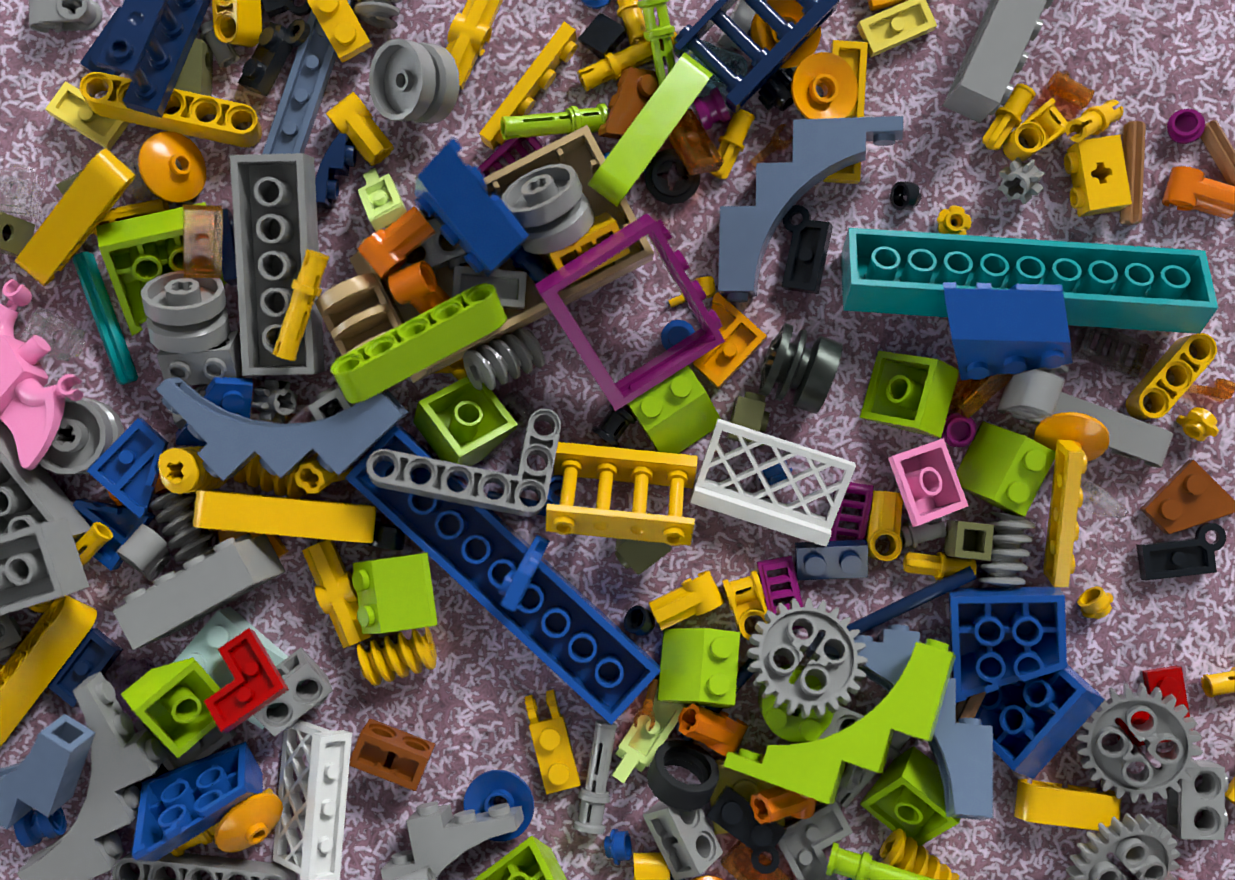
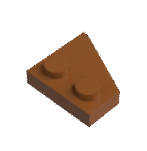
M629 67L622 71L617 83V92L612 96L608 106L611 109L606 123L600 125L598 136L621 139L659 87L655 71Z
M1188 460L1140 510L1164 534H1172L1235 513V500L1195 460Z

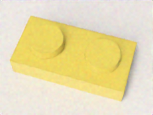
M926 0L905 1L861 20L857 25L863 42H868L870 58L932 32L937 27Z
M66 81L45 108L49 115L109 151L129 125V122L96 115L88 106L80 90Z

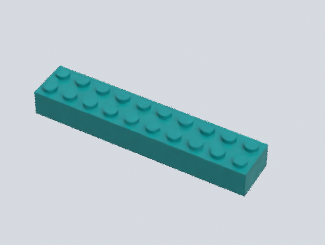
M848 228L841 252L843 311L948 317L943 282H956L957 288L975 289L976 283H991L992 289H1010L1015 284L1062 285L1068 325L1200 334L1218 310L1206 251Z

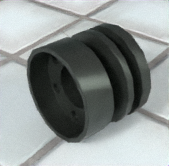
M784 323L778 335L772 340L760 371L761 383L759 394L768 396L774 383H778L775 400H783L788 390L792 388L795 389L794 407L817 414L833 383L841 359L843 345L837 341L819 336L811 349L805 348L807 331L803 329L799 331L794 343H791L793 326Z

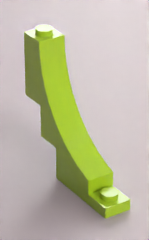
M927 638L926 644L916 642L910 660L900 679L889 694L859 721L835 734L807 743L768 745L763 762L760 761L761 754L745 748H740L739 753L728 752L724 767L820 802L834 804L846 762L877 773H883L895 730L932 742L956 655L948 651V644Z

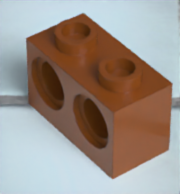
M370 718L360 732L350 758L349 766L416 791L436 744Z

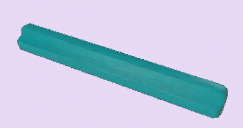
M88 251L78 253L73 256L72 261L116 381L122 385L133 383L138 379V375L95 257Z

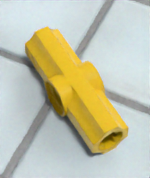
M467 0L462 14L457 13L451 23L446 49L455 59L459 71V89L461 90L466 85L477 57H481L485 52L482 48L485 42L489 43L491 39V26L503 0Z
M325 540L302 550L316 583L314 591L317 601L323 612L327 615L329 614L343 649L372 637L373 634H362V628L357 619L359 607L357 592L352 583V574L346 571L334 541Z

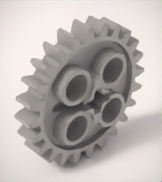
M796 598L792 599L789 610L785 605L779 603L776 607L777 615L768 610L764 615L767 624L758 621L755 629L759 634H752L749 638V642L756 647L749 649L746 653L747 657L756 659L755 662L749 665L748 671L759 672V676L754 680L753 685L765 684L767 687L762 694V698H767L773 694L776 697L773 706L775 709L784 702L788 704L787 715L791 716L796 708H800L803 719L809 716L811 709H814L817 717L821 718L825 714V706L829 711L835 713L839 709L837 700L847 705L851 701L847 692L856 694L860 687L855 681H862L866 676V673L857 667H862L868 662L867 658L857 654L866 647L865 643L854 642L860 630L849 631L846 628L851 618L847 617L841 621L837 619L839 614L838 607L833 609L831 613L826 612V601H822L818 608H813L811 598L806 599L803 607H800ZM792 627H804L808 632L809 638H797L792 631ZM822 631L825 635L812 654L810 661L802 670L795 684H790V676L812 644L817 633ZM824 647H834L838 651L840 659H829L824 653ZM773 656H785L789 660L790 668H778L773 661ZM812 675L817 677L821 683V690L810 689L805 683V676Z
M1127 683L1124 684L1123 694L1120 695L1110 687L1109 694L1111 698L1105 699L1093 712L1090 719L1088 718L1084 722L1082 727L1086 730L1075 732L1076 738L1085 742L1077 745L1076 749L1078 754L1087 755L1081 760V764L1084 769L1092 768L1089 772L1090 779L1096 781L1102 778L1100 785L1104 792L1114 786V793L1118 799L1126 791L1129 792L1133 803H1136L1139 794H1144L1147 801L1152 803L1154 792H1158L1162 798L1168 799L1166 788L1169 786L1175 791L1181 792L1177 781L1181 778L1191 782L1192 779L1186 771L1187 768L1199 769L1200 767L1191 756L1203 755L1201 748L1192 744L1202 740V736L1198 731L1191 730L1197 725V722L1193 717H1185L1189 710L1184 704L1174 707L1176 698L1172 694L1162 700V691L1159 687H1155L1150 695L1147 694L1143 683L1139 684L1137 693H1132ZM1138 711L1148 712L1149 718L1145 723L1137 725L1131 722L1134 713ZM1116 718H1121L1139 741L1144 742L1150 754L1161 763L1160 768H1155L1136 744H1132L1127 733L1115 723ZM1109 733H1115L1120 736L1118 743L1113 746L1104 745L1101 741ZM1163 740L1174 741L1173 748L1168 752H1158L1156 747ZM1142 762L1145 764L1144 769L1140 773L1131 774L1126 771L1130 763Z
M1126 813L1122 822L1115 816L1112 817L1109 827L1099 823V833L1096 835L1088 831L1086 833L1089 839L1088 843H1077V847L1081 850L1080 854L1070 855L1069 857L1075 865L1066 868V872L1071 876L1067 880H1129L1106 856L1109 852H1112L1139 880H1175L1176 878L1170 871L1180 868L1175 859L1180 857L1181 854L1175 849L1178 843L1171 837L1172 834L1153 817L1146 819L1139 813L1134 819L1129 813Z

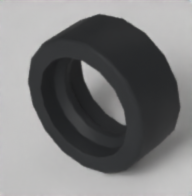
M672 740L663 743L657 748L647 772V781L653 794L664 804L677 810L693 811L701 809L709 802L718 783L720 773L718 764L712 755L701 746L689 741ZM665 766L683 767L692 772L701 784L683 783L674 778Z

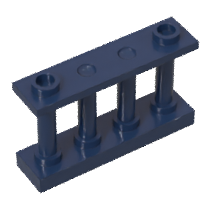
M211 0L123 1L96 63L99 67L124 73L130 77L131 83L123 99L127 108L162 118Z
M718 0L693 27L688 24L678 33L675 38L677 43L674 45L675 56L680 59L684 52L687 53L690 50L727 86L726 91L729 94L726 96L725 104L736 114L836 11L839 0H796L803 7L802 12L805 14L796 24L792 21L787 23L765 0H743L778 34L776 38L779 42L770 51L767 48L762 49L726 14L737 0ZM714 24L752 60L751 65L754 68L745 77L741 74L737 76L700 40Z

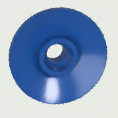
M506 770L484 772L477 776L467 788L464 796V810L473 809L475 814L488 812V808L497 805L496 797L498 796L504 797L507 803H509L510 808L522 806L524 821L517 831L489 838V840L500 842L512 840L527 829L533 818L534 799L532 792L524 780L512 772Z

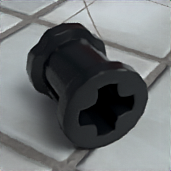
M610 404L608 414L600 425L594 426L591 431L617 448L619 446V438L630 424H635L637 419L622 408L615 411Z

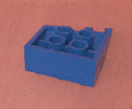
M453 137L416 177L414 195L417 198L414 202L425 216L429 218L433 215L442 225L439 228L440 232L451 245L454 246L458 243L467 253L464 258L469 266L476 273L479 274L483 271L489 277L521 249L529 235L500 197L495 194L492 196L488 195L485 191L488 189L484 181L485 177L477 166L465 165L457 154L462 147Z
M943 282L951 339L961 381L969 379L980 380L988 376L1008 373L1019 374L1027 370L1057 368L1062 365L1073 364L1062 285L1015 284L1010 289H992L991 283H976L975 289L957 288L956 282Z
M1060 587L956 588L949 592L951 652L956 655L952 668V678H956V703L967 700V697L979 693L999 690L1001 686L1020 680L1024 682L1067 668L1065 594Z
M1067 664L1065 669L1024 682L1020 680L1001 686L999 690L986 693L975 718L981 720V725L993 726V750L1012 771L1034 779L1102 704L1105 698Z
M246 741L142 782L132 852L135 861L159 860L220 822L225 814L241 801L250 796L263 793V773Z

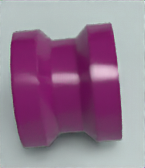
M717 86L710 89L708 95L704 97L697 96L693 101L705 131L711 129L713 124L718 121L726 122L731 119Z

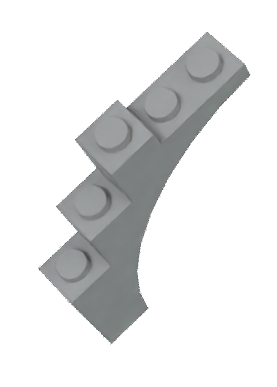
M101 671L87 677L73 690L85 717L87 728L95 732L91 744V776L86 799L76 822L70 830L53 844L33 854L17 872L20 880H90L112 870L125 852L119 835L113 831L132 823L138 815L141 791L133 783L153 775L166 759L161 742L153 736L149 728L135 733L131 717L123 712L116 699L112 684L105 680Z
M434 801L417 806V810L406 820L412 850H404L393 854L391 860L381 869L382 880H394L426 866L432 869L437 878L445 867L466 850L489 838L517 831L524 821L522 806L510 808L509 803H502L488 808V812L475 814V810L470 809L454 815L452 814L450 804L438 806V802Z

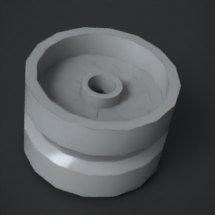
M400 38L388 40L379 47L372 60L369 73L370 94L374 106L380 114L390 120L414 121L426 124L439 123L449 116L456 104L459 93V71L455 59L444 47L437 44L417 43Z
M553 164L534 169L513 182L502 195V201L529 236L522 247L526 252L532 254H548L564 249L584 236L594 223L595 214L587 197L582 193V185L576 171L569 165Z
M194 270L170 272L150 280L141 290L150 342L157 349L179 354L202 352L218 346L227 339L231 332L228 313L225 308L226 298L223 282L214 274Z
M65 397V408L59 429L39 464L43 468L57 474H89L87 470L124 433L119 415L109 405L95 399L82 398L80 401H72Z

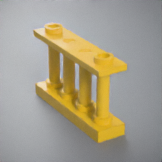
M558 442L554 461V475L563 476L559 505L547 504L546 531L556 532L561 535L577 534L666 543L671 546H691L695 518L682 517L684 488H694L698 456ZM577 477L599 479L596 508L574 506ZM613 481L634 483L632 512L610 510ZM648 484L670 486L668 516L646 514Z

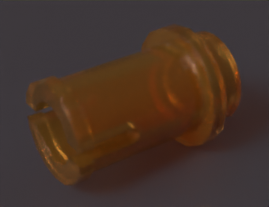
M1057 70L1045 87L1046 90L1050 91L1049 95L1051 97L1057 95L1081 111L1089 104L1095 93L1093 89H1089L1070 78L1068 71L1062 73Z

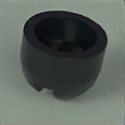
M909 181L895 183L890 193L893 207L897 210L915 208L922 199V195L919 193V186Z
M636 605L626 613L624 627L628 632L636 636H646L654 629L655 618L648 609Z

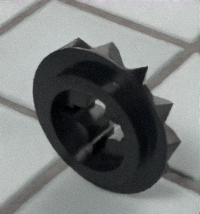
M675 148L665 149L655 154L647 165L645 172L647 190H649L655 200L668 205L684 203L695 195L701 179L700 168L696 160L689 153ZM672 163H675L677 175L685 179L676 181L673 190H669L668 180L663 179L661 176L669 174L670 169H672Z

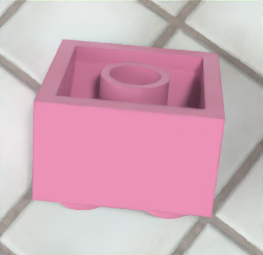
M944 438L888 457L913 527L968 506Z

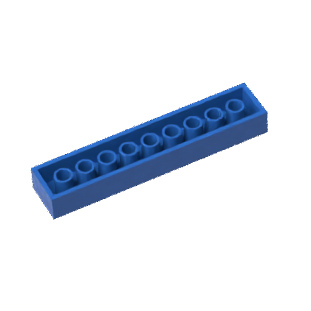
M395 425L345 478L612 725L661 671L659 664L543 557L518 608L512 611L501 606L504 595L498 593L508 572L510 573L511 570L517 571L530 545L492 510L375 486L367 472L368 458L375 451L387 449L436 459L402 426ZM381 461L375 465L374 473L379 477H388L393 473L395 467L389 461ZM424 468L415 469L410 475L411 480L418 485L426 484L432 477L430 472ZM456 476L450 477L446 483L448 488L454 492H461L467 488Z

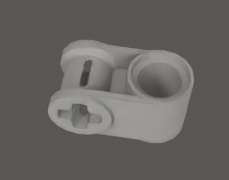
M29 0V27L38 32L48 33L49 29H55V33L62 31H88L99 26L102 21V9L93 0Z
M144 524L116 551L121 560L137 571L143 572L144 577L149 581L155 579L171 559L167 542Z

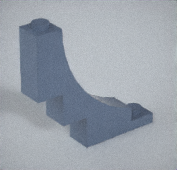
M903 116L793 120L792 162L756 163V206H720L718 292L722 296H727V301L748 302V296H757L762 260L776 228L787 212L805 193L826 177L847 166L866 160V141H873V144L878 146H889L895 144V140H902Z

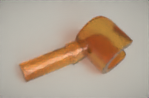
M786 124L779 125L772 134L771 141L750 160L754 167H756V163H761L776 150H785L790 146L793 136L789 140H782L778 135L784 130Z
M1217 378L1213 388L1192 384L1186 392L1203 394L1213 400L1222 402L1232 398L1235 391V383Z
M653 679L649 683L645 701H643L642 707L635 712L633 722L635 728L638 717L641 715H647L651 719L648 731L652 730L655 725L653 702L659 682L657 679Z

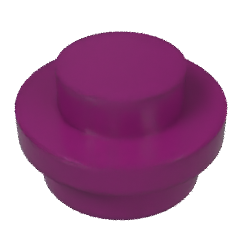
M1182 109L1175 112L1167 123L1169 137L1174 142L1180 144H1189L1198 140L1205 129L1204 117L1194 109Z
M954 412L947 415L941 436L942 439L944 438L945 443L957 448L970 444L976 435L974 420L962 412Z

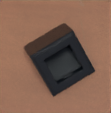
M600 13L577 39L602 60L605 58V54L613 52L626 38V28Z

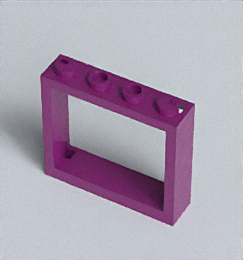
M647 213L535 284L540 295L615 411L725 342L718 330L723 327L720 318L713 309L707 311L702 302L707 298L704 290L696 279L692 282L690 281L685 272L690 268L686 259L679 250L673 252L668 243V240L672 238L670 231L665 227L661 219L655 221ZM647 235L701 329L614 383L557 292Z

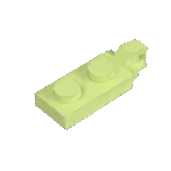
M373 168L363 174L367 185L358 189L370 223L375 231H378L382 228H388L403 216L407 210L390 174L388 173L380 178L376 168Z
M658 686L619 743V748L615 752L621 760L614 769L612 776L623 784L634 768L642 772L645 767L650 765L657 748L666 741L679 721L678 717L682 709L687 708V705L681 703L657 701Z

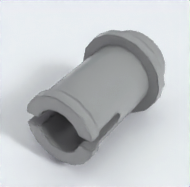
M213 19L200 26V37L203 41H207L220 68H226L239 61L240 57L233 45L222 43L216 38L213 29Z
M941 517L913 527L907 521L900 528V538L904 548L910 547L915 549L919 543L946 537V527Z

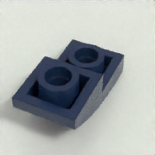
M339 133L320 163L315 178L317 208L331 209L332 200H338L339 180L334 179V176H348L349 167H355L357 149L351 145L352 142L347 134Z

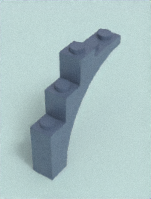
M180 377L165 379L156 388L163 396L161 401L164 406L172 413L180 414L188 423L187 428L195 438L200 441L205 440L207 445L197 454L203 459L202 465L205 470L215 478L220 477L223 481L234 477L257 454L261 457L259 460L260 464L267 472L272 475L277 474L282 478L292 473L314 451L319 454L316 458L323 468L330 473L335 471L337 475H340L356 463L409 413L392 393L386 389L331 417L312 422L279 424L252 420L226 411L200 396Z
M893 624L888 625V629L884 628L879 633L877 642H873V637L857 635L854 642L865 643L866 645L857 654L868 659L864 666L857 668L866 673L867 678L890 692L906 668L916 642L920 643V632L909 631V626ZM823 632L817 633L806 651V657L811 658L825 636ZM824 647V653L829 659H840L839 653L834 647ZM950 678L932 742L928 741L936 758L944 786L946 817L988 820L993 818V726L981 725V720L977 718H959L958 723H956V678Z
M64 714L39 732L30 753L22 762L0 768V826L9 829L33 808L49 817L70 800L77 787L95 732Z

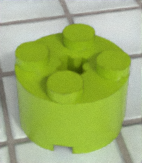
M790 664L784 665V666L779 667V668H780V669H789V668H790ZM798 664L789 678L790 684H795L805 666ZM812 675L805 676V683L810 689L821 690V683L817 677ZM765 684L760 685L758 691L760 713L768 727L778 737L796 743L814 741L829 727L834 713L829 711L826 706L825 714L821 718H818L814 709H811L809 716L803 719L800 708H796L790 716L787 715L788 704L783 702L778 708L775 709L773 707L776 699L773 694L767 698H762V694L767 687Z

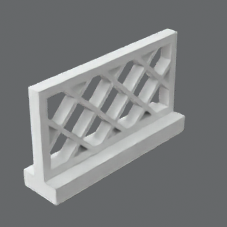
M718 419L699 475L696 478L690 503L827 547L831 537V528L856 464ZM722 431L737 435L742 446L724 453L718 442ZM745 438L753 441L747 443ZM765 444L772 447L777 457L758 464L751 449ZM779 449L784 450V451H787V452L781 454V452H780ZM716 450L719 456L712 459ZM746 452L753 467L736 475L728 459ZM796 455L805 457L811 468L792 475L785 460ZM813 460L818 461V462H821V463L815 465V463H814ZM723 462L730 478L721 482L707 479L706 475L709 468ZM780 463L787 478L769 485L762 471ZM831 466L845 470L841 480L829 486H826L819 473ZM757 473L764 489L755 493L744 491L740 481ZM815 474L822 489L803 496L796 482ZM791 484L798 499L788 504L778 502L773 492ZM836 491L833 499L830 493ZM826 496L831 506L827 516L824 517L812 513L807 503Z
M298 720L293 727L284 730L278 791V797L283 804V812L275 826L273 861L300 874V880H340L352 733L345 730L331 731L302 720ZM296 734H298L301 742L299 746L296 743ZM304 754L306 755L307 761L309 763L307 768L305 767L304 761L302 759V756ZM293 769L295 770L296 776L298 778L296 782L293 778ZM301 789L306 800L304 804L299 795ZM290 804L294 812L293 818L290 814ZM297 826H299L303 837L301 840L296 831ZM287 840H288V843H289V846H290V849H291V852H290L289 855L286 854V851H287Z

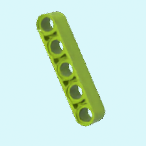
M684 52L589 181L588 186L617 207L713 73Z
M482 283L473 286L335 360L331 366V372L346 400L349 403L363 402L503 326L507 317L494 285Z

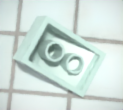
M232 607L218 610L174 662L193 657L222 689L235 680L218 649L248 628L255 631L275 666L279 665L288 656ZM273 703L268 708H277L280 705H282V703ZM254 716L247 719L260 729L265 728Z

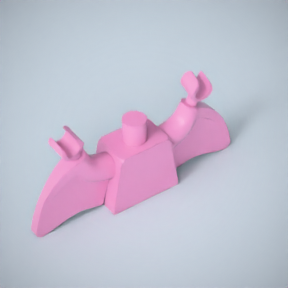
M11 279L4 284L2 289L3 294L9 300L6 305L0 304V419L14 436L22 468L33 470L48 451L59 429L65 408V397L72 401H80L84 393L78 389L71 390L74 385L82 383V380L72 374L62 376L57 385L44 387L48 383V376L39 361L51 351V347L38 335H33L26 343L15 339L14 324L19 314L16 309L18 306L28 305L32 300V294L23 284L20 285L16 280Z

